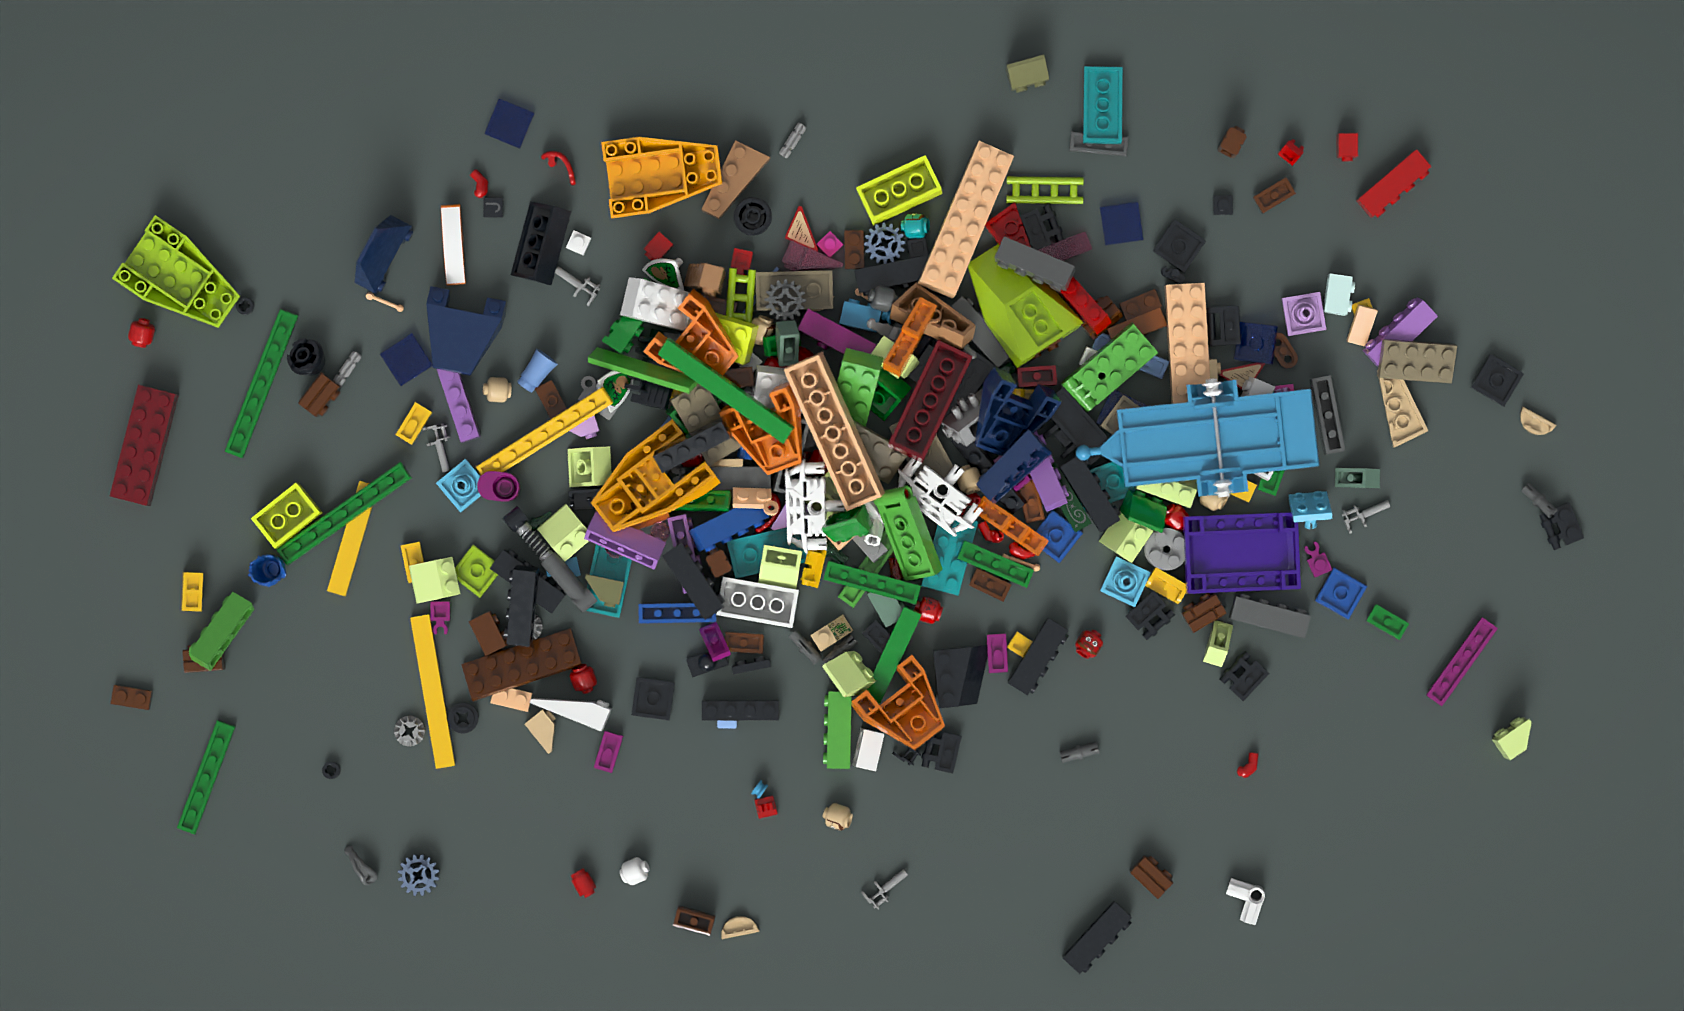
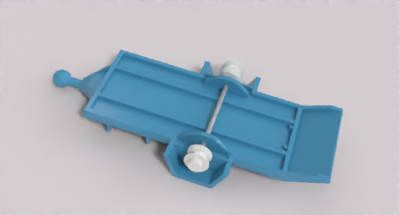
M1208 379L1206 384L1186 385L1188 402L1116 410L1118 430L1101 447L1089 448L1086 445H1081L1076 449V456L1080 460H1087L1090 456L1102 455L1122 467L1125 487L1197 479L1198 497L1211 495L1227 497L1230 496V493L1247 492V474L1319 466L1311 389L1238 397L1236 380L1217 382V379Z

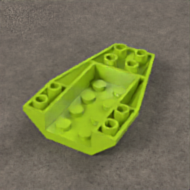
M155 215L144 230L145 234L126 262H122L112 279L147 302L219 328L240 298V295L186 235Z

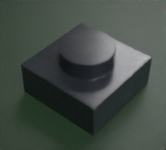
M1233 195L1213 196V215H1233Z

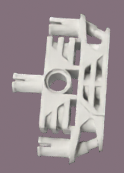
M913 458L910 459L903 470L898 469L900 474L898 487H903L907 481L911 485L910 488L912 489L913 496H916L921 512L955 537L959 531L974 528L972 524L980 513L983 512V509L979 507L974 513L978 505L973 503L964 517L960 516L963 509L968 506L967 503L971 502V499L953 486L965 472L962 468L958 470L959 466L957 464H954L945 478L941 477L927 465L918 473L919 476H916L915 479L911 478L920 465H922L919 461L915 463L916 460ZM916 482L924 486L928 490V492H926L919 485H917ZM944 484L947 486L948 492L946 495H941L938 492L939 485ZM932 491H934V494H935L938 498H945V499H944V501L941 503V502H939L937 499H935V498H934L932 495H930V494L932 493ZM945 504H947L949 507L955 510L957 514L953 513L950 509H948L945 506ZM954 520L960 522L958 526L954 528L951 527V524L954 522Z
M803 459L802 463L796 465L791 470L786 468L787 541L788 545L793 543L808 554V550H827V538L808 539V536L813 534L815 536L820 534L826 536L821 528L827 520V512H845V507L842 500H826L825 476L821 478L815 476L814 479L806 477V474H825V463H806L805 459ZM800 473V479H792L791 476ZM804 482H807V494H805ZM805 500H810L808 512H805ZM819 502L822 505V509L814 510L812 503ZM806 518H808V531H806ZM793 534H801L802 540L793 538Z

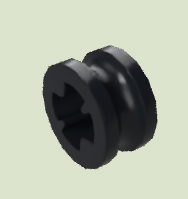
M240 298L236 302V309L240 314L249 315L254 310V303L249 298ZM244 301H248L247 304H250V308H247L246 311L243 312V308H240V304H244Z
M328 762L322 768L323 775L328 779L337 778L341 772L339 765L335 762ZM329 765H331L332 768H336V772H333V776H331L330 773L326 772V769H329Z

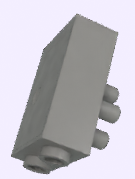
M983 389L976 394H969L967 401L964 398H959L957 400L959 407H952V412L942 421L944 434L948 438L952 437L956 443H961L966 447L976 440Z

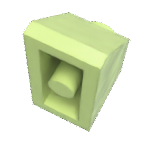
M1218 620L1214 621L1203 662L1222 667L1228 653L1233 625Z

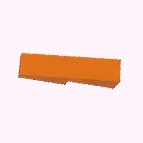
M921 297L919 298L904 323L900 335L885 358L883 369L899 377L901 376L937 309V305Z

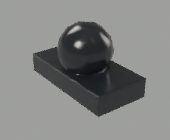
M709 652L686 659L692 678L729 665L726 657L713 662Z

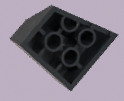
M987 645L933 650L939 708L977 704L988 657Z

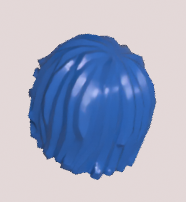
M271 554L258 556L257 559L250 562V569L248 570V576H251V580L254 583L256 582L267 587L277 584L287 575L283 560Z

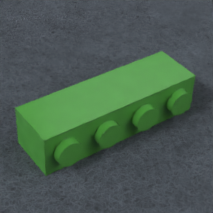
M234 592L227 596L222 603L221 609L213 614L211 623L201 631V637L191 645L189 649L191 659L211 671L255 610L252 603Z
M829 691L828 695H825L824 706H828V714H824V726H828V733H824V745H827V753H823V764H827L828 769H850L852 696L843 697L840 691Z

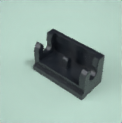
M600 489L568 491L571 510L595 509L591 502Z

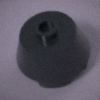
M750 197L742 200L734 211L735 225L746 235L755 236L762 234L769 228L772 221V212L769 205L759 198Z
M303 338L292 344L294 347L291 349L290 354H287V362L294 373L313 376L323 369L325 356L321 345L317 341Z

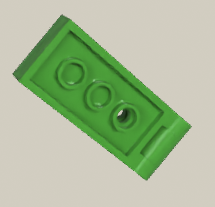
M1131 322L1073 373L1067 376L1061 382V385L1083 410L1088 412L1158 354V351L1134 323ZM1099 373H1105L1104 377H1098Z
M909 486L884 490L883 496L873 501L878 508L904 580L909 581L936 575L943 568L916 496H913L912 489Z

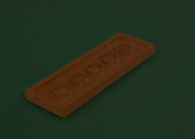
M570 628L533 640L529 647L515 646L461 665L471 699L475 701L582 666V662Z

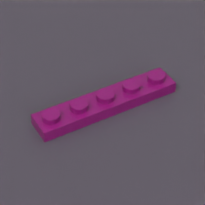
M1481 617L1426 693V696L1440 706H1443L1498 628Z

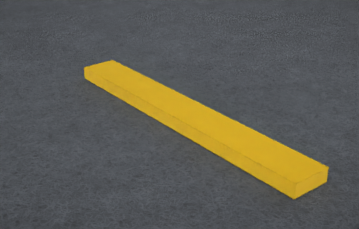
M604 387L599 388L477 465V470L481 475L488 471L504 472L611 405L613 403L611 397Z
M430 614L411 617L436 769L455 766Z

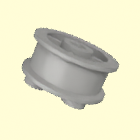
M1164 528L1162 533L1153 531L1144 545L1147 561L1153 567L1160 570L1178 568L1185 561L1184 536L1171 528ZM1164 546L1169 548L1167 553L1163 551Z

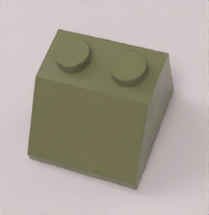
M1044 55L1008 64L1005 69L1011 91L1016 90L1017 93L1027 91V87L1032 85L1035 88L1045 86L1046 82L1049 81Z

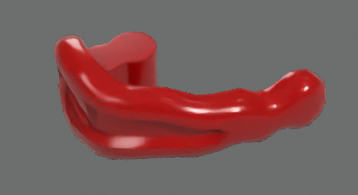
M548 151L541 155L542 160L548 157V165L550 167L557 165L556 157L560 158L567 168L570 184L572 186L576 184L573 168L564 154L558 151Z
M771 492V501H775L778 504V513L773 515L765 524L756 528L755 532L757 534L771 526L781 512V501L774 492Z

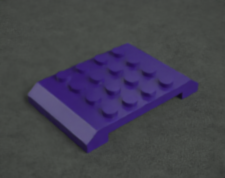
M1291 512L1183 517L1186 594L1301 589L1298 522L1293 521Z

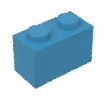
M849 299L848 302L844 301L839 325L877 333L867 327V321L873 318L876 322H879L881 311L873 309L870 303L864 306L860 305L858 300Z

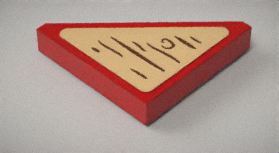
M799 206L785 239L818 252L804 211Z
M1262 361L1224 369L1218 375L1227 381L1236 380L1237 387L1242 390L1244 382L1249 377L1256 378L1266 362Z

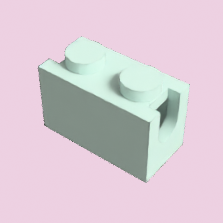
M1328 274L1323 304L1324 313L1346 316L1348 312H1351L1352 301H1350V293H1354L1355 282L1352 281L1353 277Z

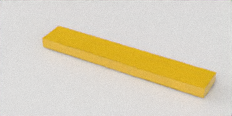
M359 481L356 493L369 483ZM372 507L346 524L328 585V592L342 596L347 595Z

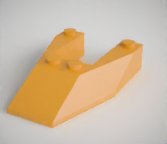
M673 419L626 453L592 500L591 504L612 532L671 512L705 495L721 483L706 462H703L676 484L672 483L665 472H661L653 457L654 451L685 436ZM633 501L636 509L630 514H625L627 510H632L630 503Z

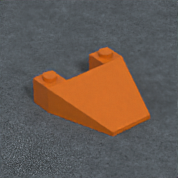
M693 288L678 307L692 321L675 342L723 376L739 355L710 302ZM658 332L643 352L658 364L682 372L658 355L668 339Z
M789 382L776 386L769 393L775 406L770 410L795 427L784 444L729 405H726L719 412L729 427L731 435L767 475L802 463L801 408Z
M911 655L897 666V672L907 683L903 688L881 705L866 690L852 701L851 706L863 721L916 750L943 729L945 724L925 670L914 656Z

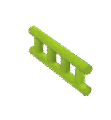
M1007 176V184H1012V196H1006V203L1083 204V196H1077L1078 185H1083L1084 178ZM1020 184H1032L1031 196H1020ZM1039 184L1051 185V196H1039ZM1058 185H1070V196H1058Z
M729 268L726 316L752 323L756 270L748 269V275L736 274L737 268ZM736 282L747 283V294H735ZM734 301L746 302L745 313H734Z

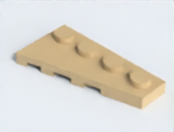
M1379 378L1393 448L1428 432L1405 381Z

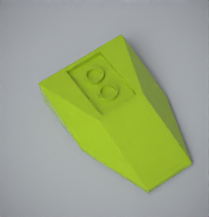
M997 244L970 261L968 270L985 323L1018 368L1058 339L1065 338L1077 330L1083 321L1049 284L1045 282L1043 284L1037 283L1032 280L1033 277L1028 275L1023 277L1016 274L1014 269L1009 267L1004 269L998 266L995 261V255L1000 245Z

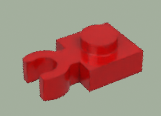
M734 248L731 267L737 268L736 274L745 275L744 270L748 271L750 269L753 256L752 251Z

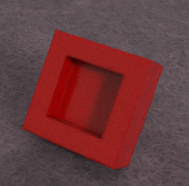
M1294 139L1288 141L1278 153L1280 157L1292 166L1304 153V147L1298 148L1294 144L1296 141Z
M773 795L755 799L759 819L778 814Z

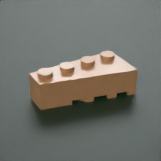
M735 140L721 169L723 184L711 189L702 207V211L720 220L762 168L770 161V157Z
M706 263L689 264L684 286L702 290L705 295L716 297V294L721 295L726 272L722 267Z
M917 282L892 304L890 319L904 324L921 297L937 305V309L924 334L960 350L974 337L976 325L917 284Z

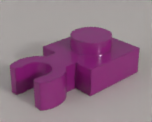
M1316 541L1313 542L1315 546L1313 551L1304 546V551L1311 556L1306 561L1314 578L1332 570L1325 552L1319 554V544Z
M450 601L430 602L431 621H436L433 633L437 634L438 627H443L444 634H448V627L445 621H451Z

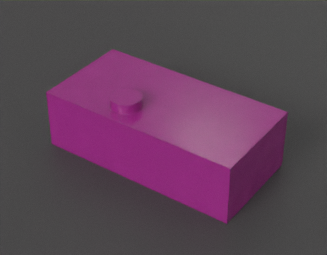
M810 309L807 310L798 327L799 332L818 341L816 345L825 350L829 347L842 355L845 354L846 348L871 354L876 347V344Z

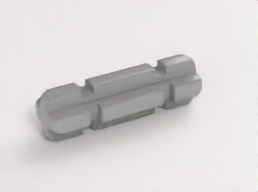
M797 123L794 128L795 131H792L785 142V146L779 151L781 156L788 158L791 150L795 148L800 140L801 134H804L806 126L801 123Z
M356 351L350 354L349 360H346L339 370L340 373L333 379L339 386L344 384L345 378H348L355 368L356 362H359L362 357Z

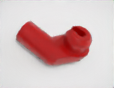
M475 169L470 174L477 182L474 194L477 198H483L488 192V180Z
M986 521L978 524L986 541L1000 543L1004 539L1003 532L991 530Z
M1017 542L1009 545L1010 554L1020 560L1036 556L1029 550L1020 547Z
M1249 752L1248 764L1244 767H1238V776L1247 778L1257 770L1259 753Z

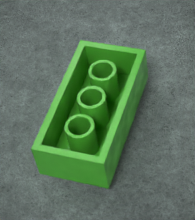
M846 348L837 385L852 419L866 427L883 357Z

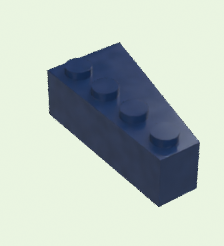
M1028 429L988 472L979 477L976 485L995 504L1050 456L1052 452L1036 434Z

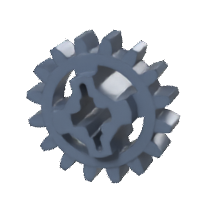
M883 222L882 227L876 224V230L869 229L871 235H865L868 242H865L864 246L869 247L865 252H871L870 259L876 257V263L883 260V263L887 264L889 259L891 262H894L893 257L900 258L898 252H904L901 245H904L905 241L900 240L904 235H898L899 228L893 230V224L886 227L885 222ZM883 231H889V232H891V233L894 234V235H893V236L884 235V232H883ZM877 234V243L872 245V239ZM881 239H884L885 241H890V243H888V248H885L884 246H879V244H881ZM897 242V249L893 253L891 247ZM875 252H885L886 256H880Z
M414 854L413 860L407 857V864L401 863L403 870H398V873L402 874L398 881L404 882L401 888L406 886L408 888L406 892L409 893L412 890L414 896L418 892L422 896L425 895V890L430 893L432 891L430 886H437L434 880L440 879V877L436 876V873L440 870L434 869L437 863L431 864V857L424 859V854H421L420 858ZM415 862L422 863L419 867H414L411 865ZM428 867H429V869H430V871H431V877L428 876V873H427V868H428ZM423 868L421 873L423 878L420 877L415 881L416 874L414 872H418ZM406 872L410 874V882L407 880ZM418 883L426 884L425 887H416Z

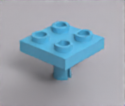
M464 459L436 483L460 513L481 497L477 488L480 475L467 459Z
M1327 491L1289 494V505L1294 522L1305 521L1304 527L1310 529L1311 523L1312 529L1317 527L1316 520L1332 519V510Z
M1116 556L1100 591L1135 607L1151 572Z

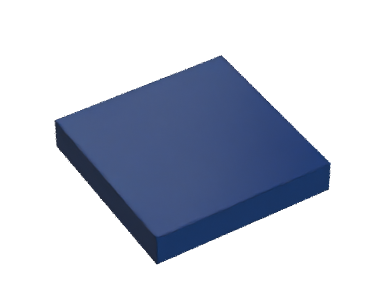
M1054 510L1049 513L1036 530L1037 533L1049 541L1043 551L1058 563L1063 560L1083 534L1080 530L1075 533L1069 522Z
M1333 567L1315 601L1349 620L1367 586Z

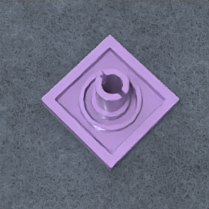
M1320 292L1282 298L1288 336L1326 330Z

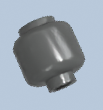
M877 285L868 294L870 306L882 312L890 311L892 304L898 298L894 289L883 285Z

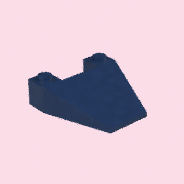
M392 215L377 225L356 262L354 283L375 294L382 292L387 283L385 282L386 277L384 275L400 245L404 244L405 241H410L414 233L412 231L413 227Z
M431 286L426 305L433 368L471 376L502 329L506 313V301L487 298L482 315L448 308L450 290Z
M993 367L983 382L975 440L976 447L1003 456L1028 429L1034 433L1053 416L1061 404V400L1053 389L1040 384L1037 385L1029 399L1013 394L1012 392L1017 384L1011 375L1006 371Z

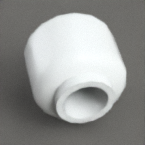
M636 857L622 864L620 876L625 883L636 885L647 879L650 868L646 861Z

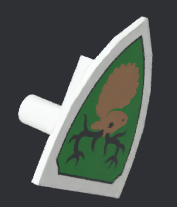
M676 258V260L655 259L647 263L642 269L658 284L684 291L679 271L683 261L680 258Z
M617 371L607 373L597 380L598 383L596 385L597 390L604 387L611 397L613 403L608 406L610 413L617 409L628 396L630 390L624 388L625 384L633 385L634 381L627 377L628 375Z

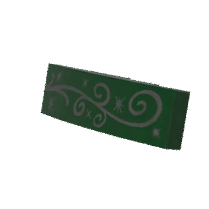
M1053 458L1054 462L1051 465L1053 469H1058L1062 478L1058 481L1061 486L1065 485L1069 494L1066 497L1068 503L1059 507L1076 533L1090 525L1091 521Z

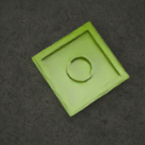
M473 544L455 567L458 582L481 598L498 576V574L490 569L495 560Z

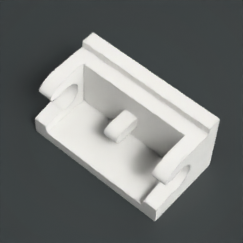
M860 728L852 763L853 766L876 771L884 733Z

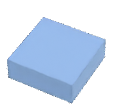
M737 720L717 721V727L736 729Z

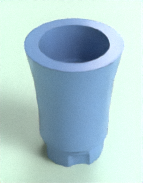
M536 348L530 362L517 382L532 393L558 363Z

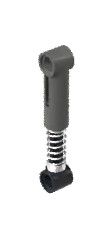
M518 506L502 518L514 533L518 532L519 536L522 535V539L526 540L525 543H529V547L533 548L532 551H535L536 555L540 556L541 565L582 613L597 602L594 595L582 584L556 552L549 550V547L545 546L546 543L539 539V535H536L529 525V519Z

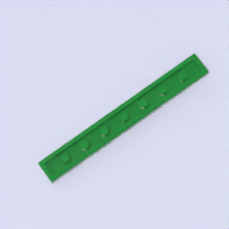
M282 309L279 310L225 452L244 458L299 317L298 315Z
M668 338L659 351V356L784 444L795 428L672 339Z
M399 462L276 550L286 565H290L412 479L411 475L403 463Z

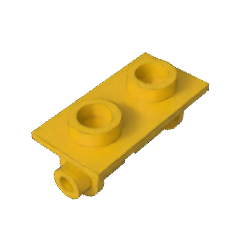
M808 550L805 564H808L807 568L804 567L802 577L800 578L802 585L818 588L826 550Z

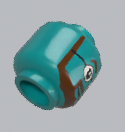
M909 213L901 221V231L905 233L907 238H924L926 233L930 231V220L922 213Z

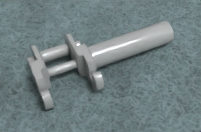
M558 266L555 273L578 288L573 295L574 297L578 295L581 289L591 294L592 297L587 303V306H590L597 296L596 291L600 290V284H594L590 281L591 278L589 277L588 279L585 278L583 285L581 281ZM587 284L594 288L593 292L585 288Z
M443 423L440 427L433 425L422 429L423 431L428 429L435 431L436 442L428 443L427 446L436 445L442 472L450 471L441 440L445 439L446 442L450 436L447 437L445 429L447 425ZM437 429L442 430L443 438L439 439Z
M1388 500L1365 509L1361 513L1358 512L1359 507L1353 505L1354 508L1351 510H1342V516L1346 518L1344 523L1348 532L1352 533L1349 523L1358 518L1361 519L1363 526L1367 527L1364 518L1389 508ZM1356 512L1357 516L1351 519L1348 518L1347 515Z
M903 869L882 887L875 880L874 884L878 887L879 892L872 898H869L864 891H861V893L870 904H874V909L877 908L879 910V905L884 901L889 902L887 900L889 897L887 895L884 896L883 893L888 892L908 874ZM881 894L883 898L875 903L874 899Z

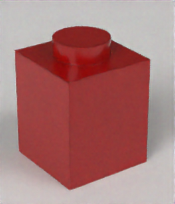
M1358 133L1337 134V158H1341L1343 162L1353 161V158L1358 157Z
M658 232L644 247V250L647 251L644 255L651 261L663 259L674 245L663 234Z

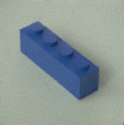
M734 508L693 528L689 533L698 552L704 549L708 552L716 548L715 544L720 541L722 544L733 540L732 535L736 533L738 536L749 532V527L754 525L757 528L765 524L764 520L769 515L763 509Z
M694 603L638 604L639 623L717 622V613L704 620Z

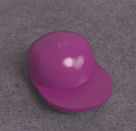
M485 472L480 476L477 483L480 495L487 500L512 501L516 499L521 490L519 480L514 475L505 472Z

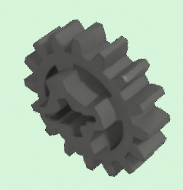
M785 279L784 284H781L778 280V286L775 287L771 284L770 286L773 290L766 291L769 295V298L764 299V301L769 302L766 309L771 308L770 315L776 313L777 320L780 316H783L784 321H786L787 316H790L791 320H793V314L800 316L798 310L805 309L801 305V303L806 302V299L801 297L805 292H799L800 285L794 287L795 281L788 284L787 279ZM782 288V293L779 296H773L778 289ZM789 288L793 289L798 297H792L789 293ZM787 295L789 299L795 301L787 302V305L784 306L783 302L776 301V299ZM773 303H777L782 307V313L774 308ZM792 304H798L792 312L788 313L789 307Z

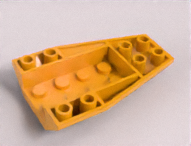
M645 137L601 142L603 160L606 162L611 219L649 214L723 184L717 145Z

